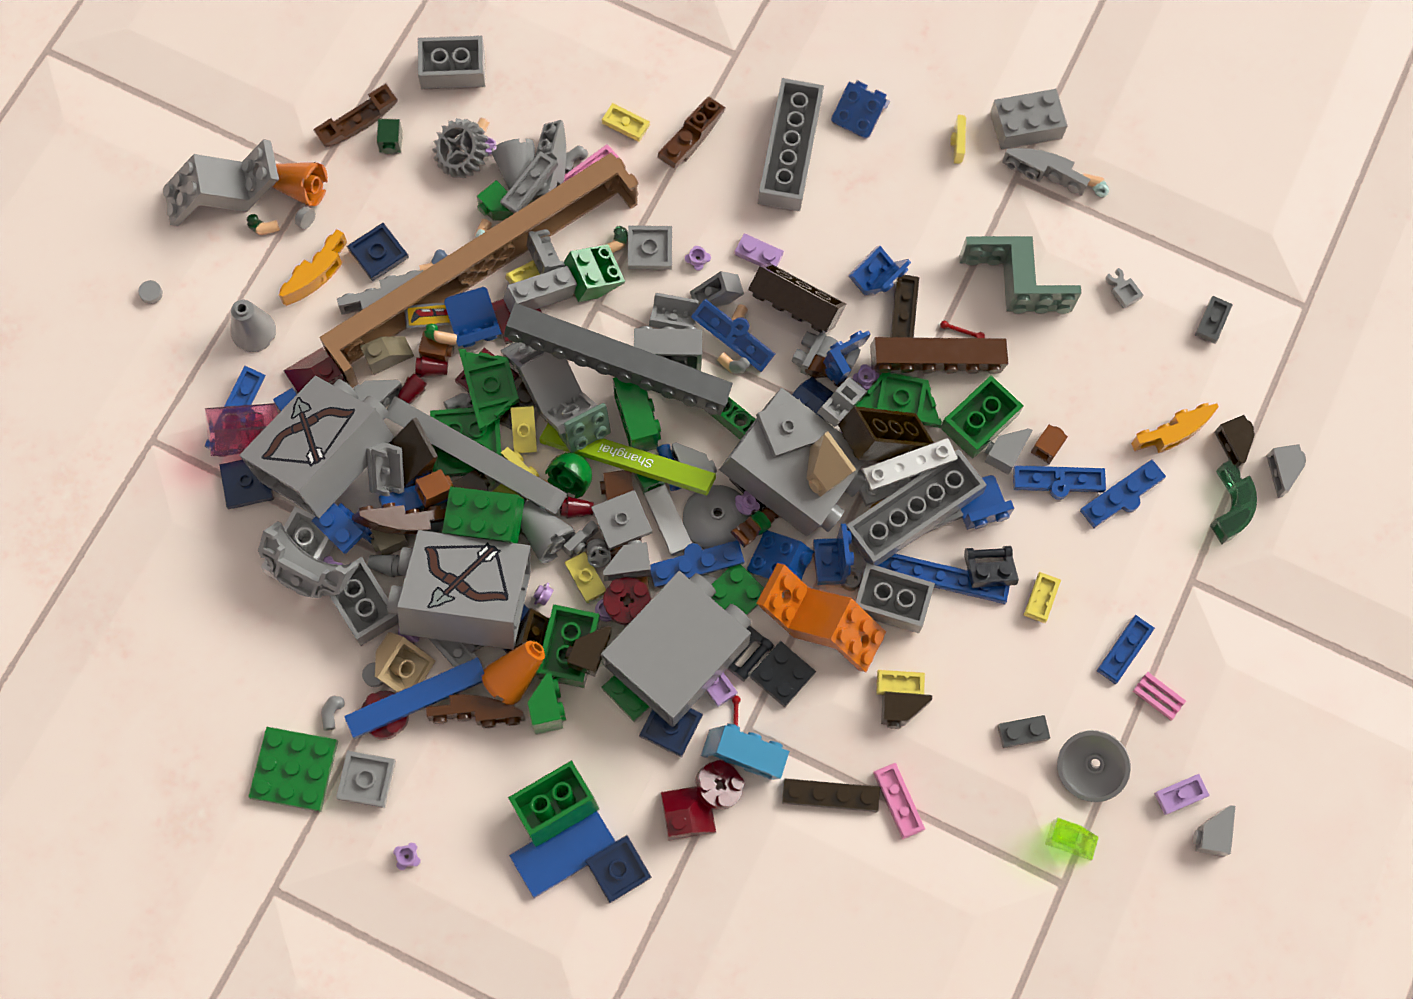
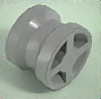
M593 539L587 544V558L591 566L601 568L610 562V550L604 539Z

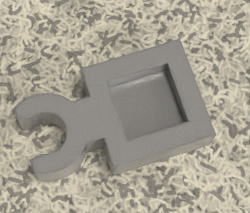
M1117 268L1115 271L1118 278H1113L1110 273L1107 274L1105 278L1107 283L1115 286L1111 292L1124 309L1144 296L1132 278L1124 279L1122 269Z
M593 520L588 522L582 530H579L563 545L564 552L570 558L575 554H581L587 547V540L599 531L598 525Z

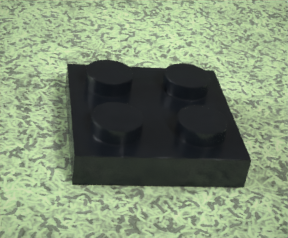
M780 641L749 677L783 707H786L814 676L816 671Z

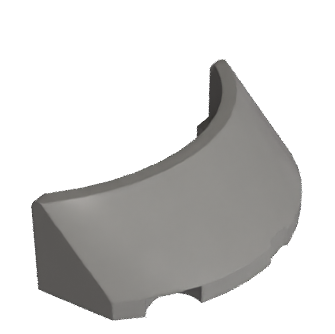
M279 521L263 531L258 547L260 557L266 559L271 567L269 572L288 589L290 588L297 594L311 598L335 596L341 593L359 566L356 562L345 565L330 564L310 556L295 544Z

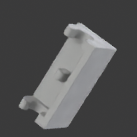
M546 229L536 232L530 231L527 239V248L539 274L565 266L564 262L559 260L551 243V238L547 236L550 235V232Z
M386 442L367 448L369 492L382 496H390V491L399 494L404 492L402 448Z

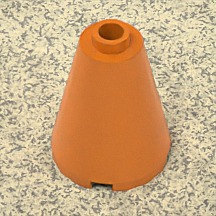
M317 162L276 164L279 180L272 188L307 206H317L322 201L326 192L323 189V184L328 181L324 165Z
M527 641L487 665L483 670L482 681L488 692L494 698L497 695L503 698L502 703L509 705L518 703L545 658L543 647L538 642Z

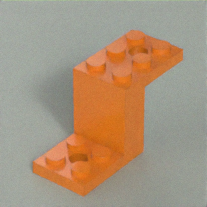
M777 563L756 603L793 638L835 648L862 672H867L886 634V631L852 598L809 588L785 564Z

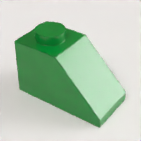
M497 180L477 195V208L484 216L488 215L495 221H503L514 214L501 205L500 201L508 191Z

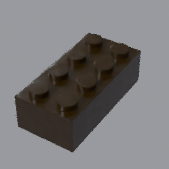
M770 262L759 266L748 288L749 291L753 292L752 296L760 301L766 299L773 303V308L784 312V310L790 312L793 319L812 324L811 328L820 333H823V331L828 332L835 328L847 305Z
M853 406L838 424L844 439L849 443L854 456L858 460L883 462L934 443L916 413Z

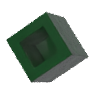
M378 119L377 145L380 153L388 155L401 153L402 126L400 119Z

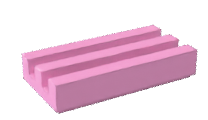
M1149 672L1143 676L1133 690L1135 694L1170 720L1176 716L1177 712L1186 702L1185 699ZM1146 681L1150 682L1152 685H1154L1156 688H1158L1160 691H1162L1164 694L1170 697L1173 701L1177 703V705ZM1142 686L1173 710L1169 711L1141 689Z

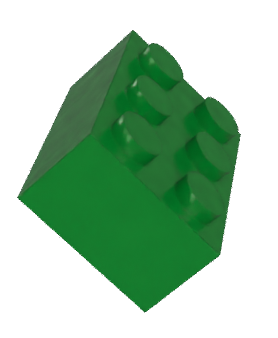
M990 375L944 418L940 429L973 459L990 441L996 438L1019 416L1024 405Z
M614 377L613 395L629 446L646 452L655 450L658 447V441L661 440V427L659 420L655 419L654 416L655 408L652 398L649 399L648 392L641 389L638 385L624 383Z
M450 487L442 533L518 544L525 500L516 494Z
M553 604L543 644L545 658L537 670L538 679H543L547 673H551L552 679H557L558 683L585 688L588 674L569 668L567 664L568 659H565V655L569 645L574 646L576 639L598 630L600 614Z
M572 760L508 797L535 847L600 810L594 796Z

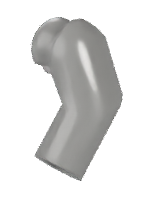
M460 393L443 402L446 409L473 407L471 396L466 393Z

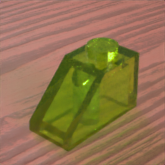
M1057 817L1051 822L1045 845L1092 861L1099 837L1081 825Z

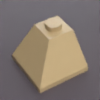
M826 432L810 447L806 478L812 491L818 493L820 497L840 484L856 470L829 432Z
M388 632L376 651L375 677L394 691L400 692L422 682L434 665L435 660L406 638Z

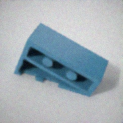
M730 723L709 729L701 753L702 757L714 756L726 763L742 767L744 771L771 780L781 779L790 752L783 749L781 743L769 741L768 743L761 740L762 736L753 732L746 734L740 731L741 728Z

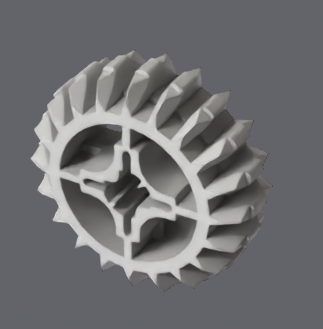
M456 118L455 122L448 121V126H442V133L436 132L439 138L438 140H433L434 144L437 145L432 149L436 153L433 159L438 162L437 166L443 169L442 171L445 174H450L454 178H466L467 175L473 176L474 171H480V164L485 165L483 158L489 156L485 152L486 149L490 148L485 143L489 138L484 135L485 131L483 128H480L477 123L471 122V120Z

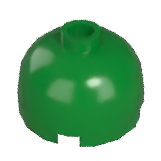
M563 453L556 456L545 471V475L548 473L549 476L547 481L551 485L567 493V496L568 493L575 495L574 498L584 496L592 482V469L584 457L574 453Z

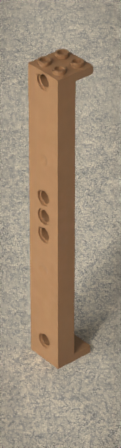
M612 152L320 336L319 338L325 351L331 356L348 385L352 388L359 383L350 364L364 356L360 346L379 337L396 336L407 329L404 310L412 305L444 303L446 297L468 290L529 251L527 239L530 231L536 232L546 229L550 232V235L547 236H552L616 194L621 196L629 208L638 205L639 195L636 177L626 171L625 164L619 157L616 158Z

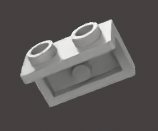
M655 293L649 326L659 329L666 326L675 329L695 327L696 321L691 316L698 308L699 301Z

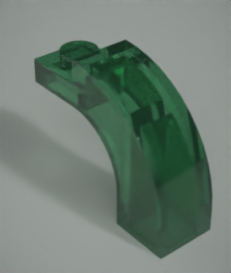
M1230 460L1223 463L1216 470V473L1231 496V508L1228 513L1216 518L1210 524L1211 529L1221 544L1235 538L1250 523L1257 507V492L1251 476L1249 475L1242 479L1239 469Z

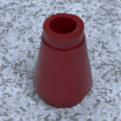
M423 355L422 358L416 357L415 375H419L421 378L447 375L448 362Z
M413 373L410 377H407L397 398L411 404L426 391L424 388L427 386V383Z
M567 496L560 507V516L570 519L593 515L592 506H594V502Z

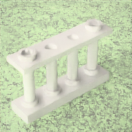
M949 438L864 468L862 471L867 481L861 487L859 493L865 506L867 507L887 498L925 471L956 461L958 458Z

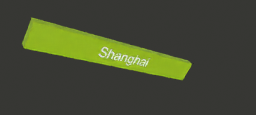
M548 423L539 438L540 443L571 453L559 437L558 432ZM604 438L598 439L588 444L585 448L573 452L588 459L706 496L716 479V473Z

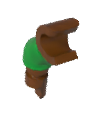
M766 506V509L756 511L746 521L731 530L730 533L745 548L757 536L769 530L774 520L780 516Z

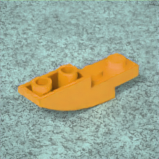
M336 229L333 234L327 237L322 250L314 255L312 264L303 260L300 265L294 268L292 277L281 286L279 291L280 299L284 305H290L309 296L337 272L342 265L339 254L347 244L343 232Z
M1204 403L1191 411H1188V409L1180 410L1175 413L1170 423L1159 426L1157 430L1150 432L1149 429L1138 432L1131 443L1134 451L1155 445L1158 453L1172 449L1195 435L1213 416L1219 406L1217 403L1211 405Z

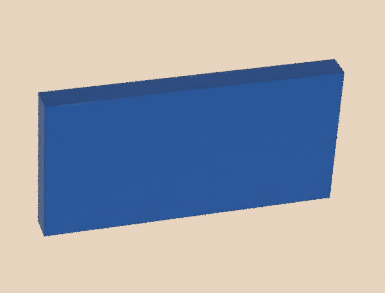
M598 811L541 845L535 847L532 841L509 856L532 896L536 898L588 866L585 859L609 846L615 840Z

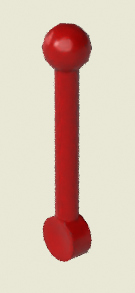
M946 320L940 323L942 329L949 328L975 338H985L983 332L975 333L951 325Z
M738 695L732 697V703L734 704L733 724L738 726V708L741 702V698Z

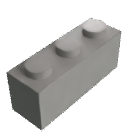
M568 266L507 285L503 300L510 313L515 303L536 310L572 298L577 283Z

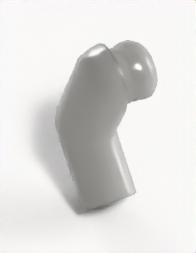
M576 146L566 153V174L572 170L576 159L584 160L587 158L588 151L583 149V146Z
M331 696L321 709L323 730L335 729L334 713L337 709L344 707L345 701L343 697Z

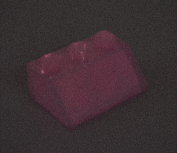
M275 403L205 408L208 445L211 456L224 457L241 454L278 415Z

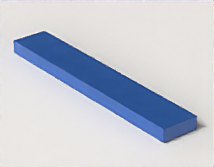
M894 554L878 565L882 568L935 583L934 588L997 603H1007L1010 586L972 588L968 570L900 554Z
M477 657L345 715L344 717L354 739L447 699L450 697L449 695H456L483 683V667Z

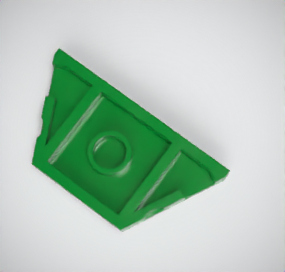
M458 349L479 431L481 432L519 402L508 357L491 356L483 352L477 354L466 352V349Z
M891 372L882 373L876 383L871 386L863 399L856 405L857 407L916 413L925 426L940 428L942 424L936 410L934 397L931 395L929 381L926 379Z

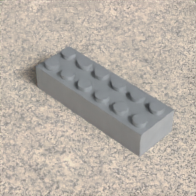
M787 78L781 79L759 189L758 204L801 211L824 85Z
M960 449L955 451L958 458L956 461L925 471L846 525L847 530L851 531V542L867 563L878 566L984 493L987 484Z

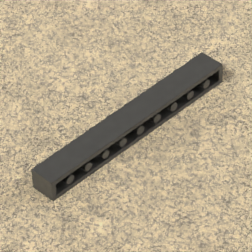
M517 303L513 306L503 335L512 342L523 343L534 350L548 352L558 359L570 360L580 367H589L596 370L599 374L611 375L618 378L621 382L638 385L646 391L652 390L660 393L665 398L682 401L687 406L701 408L712 415L722 414L733 385L732 382Z

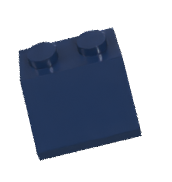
M810 377L798 386L792 396L800 399L801 403L823 419L817 412L834 392L814 377Z

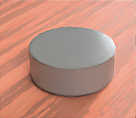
M308 206L300 208L295 216V224L302 229H307L315 219V211Z
M148 280L140 285L138 293L145 303L154 304L162 298L163 290L156 281Z
M375 662L369 663L364 667L362 678L368 686L379 687L384 684L375 677Z

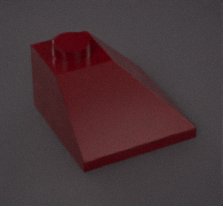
M323 347L283 370L298 393L314 376L321 378L331 385L338 379L345 382L341 371Z
M697 786L661 792L668 841L716 833L713 810L700 801L696 793L698 791Z

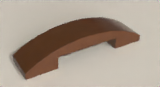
M386 83L369 93L370 99L337 120L333 121L330 118L313 130L325 147H329L343 142L364 131L377 122L378 119L382 118L398 102V99Z

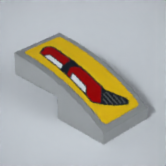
M445 303L412 305L404 310L406 328L426 327L428 324H435L437 326L451 325Z

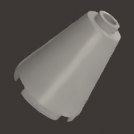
M525 138L526 142H520L519 139L507 140L497 144L496 150L491 149L492 156L509 190L535 158V145L532 139Z
M244 299L236 301L231 308L230 333L235 345L247 352H259L266 349L273 337L275 338L276 325L272 317L252 302Z
M525 501L520 528L538 560L543 564L549 563L558 557L556 553L561 548L564 551L563 545L576 534L575 530L533 501Z

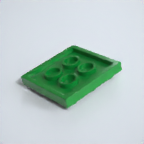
M473 407L430 411V416L501 456L500 418L480 432ZM432 444L438 456L433 472L441 469L445 476L454 477L465 476L475 470L472 466Z
M266 726L248 798L321 812L338 740Z

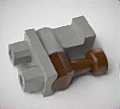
M807 331L801 344L810 348V351L806 353L797 349L793 355L792 362L801 367L800 373L804 375L808 374L815 379L821 376L828 378L823 361L827 356L826 353L831 350L830 347L838 341L833 337L826 336L825 333L816 335ZM859 348L844 356L851 370L861 351ZM834 382V386L839 387L843 382L838 385Z

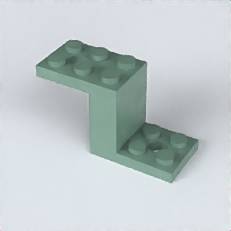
M966 236L959 255L960 263H966L970 266L979 263H988L995 266L1003 263L1006 312H1013L1015 314L1035 312L1037 314L1057 312L1059 314H1066L1073 311L1082 294L1081 285H1036L1033 236Z

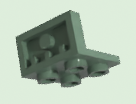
M604 403L564 423L565 433H558V435L571 453L581 450L588 444L598 439H603L611 433L607 406Z

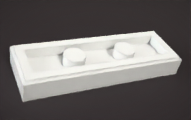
M666 485L645 492L644 497L671 556L683 552L687 545L692 542Z

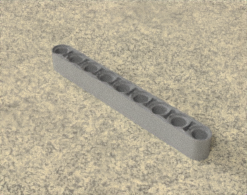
M394 396L387 408L389 415L386 417L387 419L404 428L413 418L417 417L431 444L552 513L556 514L565 500L567 493Z

